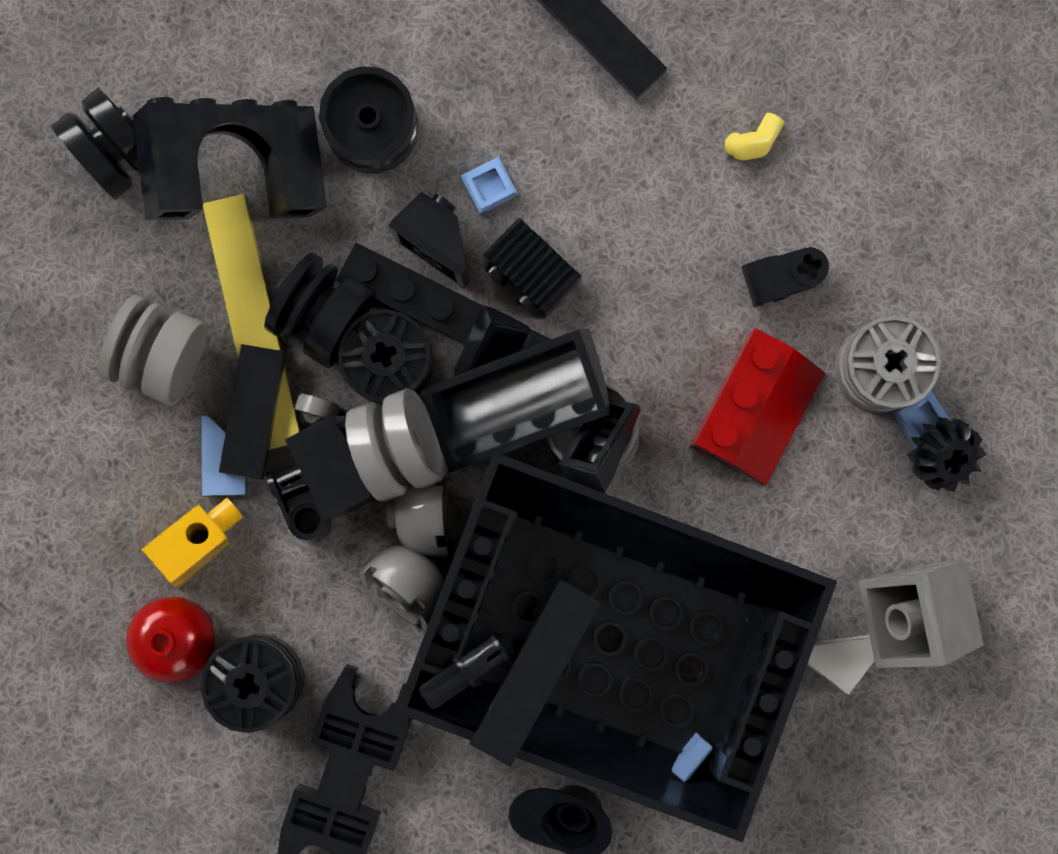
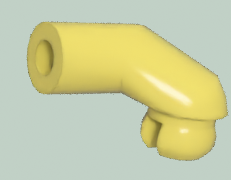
M766 113L756 132L731 133L725 140L724 148L726 153L741 161L764 157L770 151L785 123L784 120L775 114Z

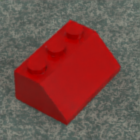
M754 328L743 343L690 446L766 486L825 372L795 348Z

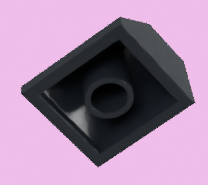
M421 192L392 219L388 225L396 242L465 289L469 283L458 217L453 213L456 207L437 193L431 198Z

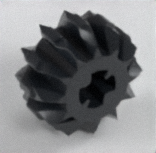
M938 417L935 426L923 423L924 434L922 437H911L917 448L907 453L909 460L914 463L911 468L914 475L920 480H924V484L937 491L944 488L946 491L955 492L959 482L970 485L969 475L972 471L982 472L976 463L977 460L987 455L983 448L979 446L983 440L979 433L970 428L969 424L961 419L954 418L951 421L948 418Z

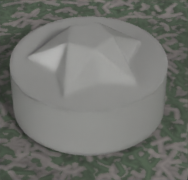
M302 393L298 396L295 410L301 411L306 422L315 424L331 415L338 416L340 407L336 403Z

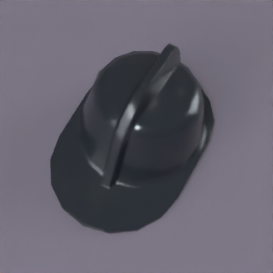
M567 785L558 790L548 788L526 790L516 796L509 807L508 819L512 829L521 838L532 843L559 850L566 854H601L611 843L613 829L610 819L604 813L599 798L586 787Z

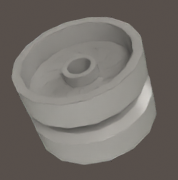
M407 388L390 394L383 399L382 407L371 401L352 408L347 412L345 427L351 456L360 478L376 500L385 502L404 495L408 490L409 483L413 487L422 489L442 481L445 475L444 457L428 410L415 391Z

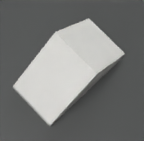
M870 635L816 641L807 665L840 691L849 695L875 661Z

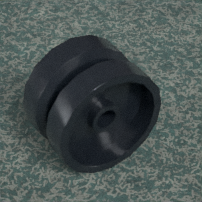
M361 66L343 72L328 85L320 101L319 121L331 150L344 165L361 173L379 174L395 169L409 157L417 142L419 123L410 92L397 76L382 68ZM372 116H375V117H376L375 121H374L373 123H371V124H364V123H363V122H370Z
M98 87L81 101L83 111L95 125L93 129H90L78 115L69 112L51 127L85 170L116 200L133 186L131 176L119 161L124 158L140 174L134 122L121 106L118 108Z

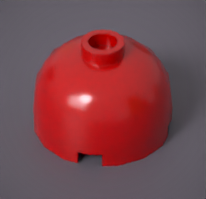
M165 596L148 602L133 616L126 632V649L131 663L142 675L157 682L178 683L197 675L206 666L215 649L214 629L210 615L198 603L185 597Z

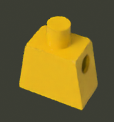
M227 497L208 513L200 505H197L141 550L175 588L179 589L230 544L224 533L240 521L243 515ZM205 530L208 532V538L203 543H191V537L196 531Z

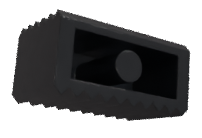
M518 218L483 254L484 261L488 263V266L484 269L485 272L501 287L508 282L519 293L515 300L532 316L539 311L546 318L581 282L582 276L569 265L521 218Z

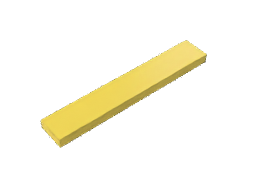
M240 194L203 203L238 360L241 344L282 351L279 335L274 336L264 328L265 318L271 306V301L246 196ZM285 363L269 451L287 447L285 439L301 431Z

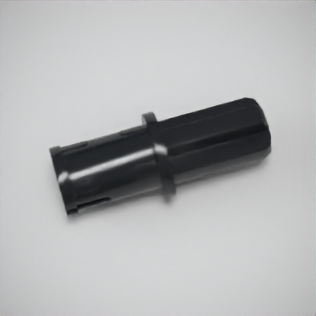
M492 635L487 641L462 658L453 657L454 663L420 685L419 692L431 709H436L467 687L471 686L472 689L477 687L474 682L510 659L506 652L502 650V646L495 636Z

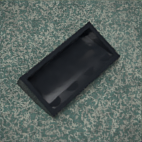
M589 329L571 331L421 389L449 473L490 459L493 452L503 454L611 415L603 372Z

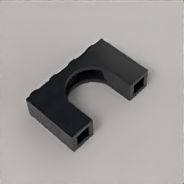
M156 97L147 100V103L133 115L145 220H188L203 210L198 170V151L203 138L213 134L233 136L246 143L256 153L264 169L270 218L311 217L327 208L314 106H298L297 101L294 100L277 101L272 103V105H258L254 99H241L231 104H217L216 100L212 98L195 99L190 101V104L174 103V99L170 97Z

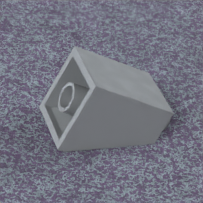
M966 559L930 563L859 581L876 668L943 666L984 646Z

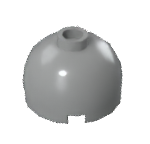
M445 470V475L441 482L419 489L409 483L406 493L396 497L395 502H390L387 505L389 529L396 528L399 541L407 549L423 554L426 557H451L454 554V549L447 547V541L456 540L457 534L455 492H446L445 481H453L452 475L448 470Z
M391 546L382 550L367 564L359 576L367 589L373 583L380 589V593L384 598L377 597L378 600L413 626L421 620L422 629L424 630L428 627L446 579L438 568L442 563L439 558L426 557L423 554L407 549L405 546Z

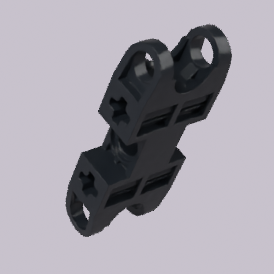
M350 664L345 666L323 704L310 742L331 750L318 790L303 784H299L294 789L280 832L278 854H300L302 850L312 845L323 846L331 854H367L381 811L361 805L367 788L366 783L369 776H371L374 765L394 771L398 764L411 723V718L396 713L406 683H403L396 702H391L386 711L381 714H371L361 709L355 699L354 682L359 668Z

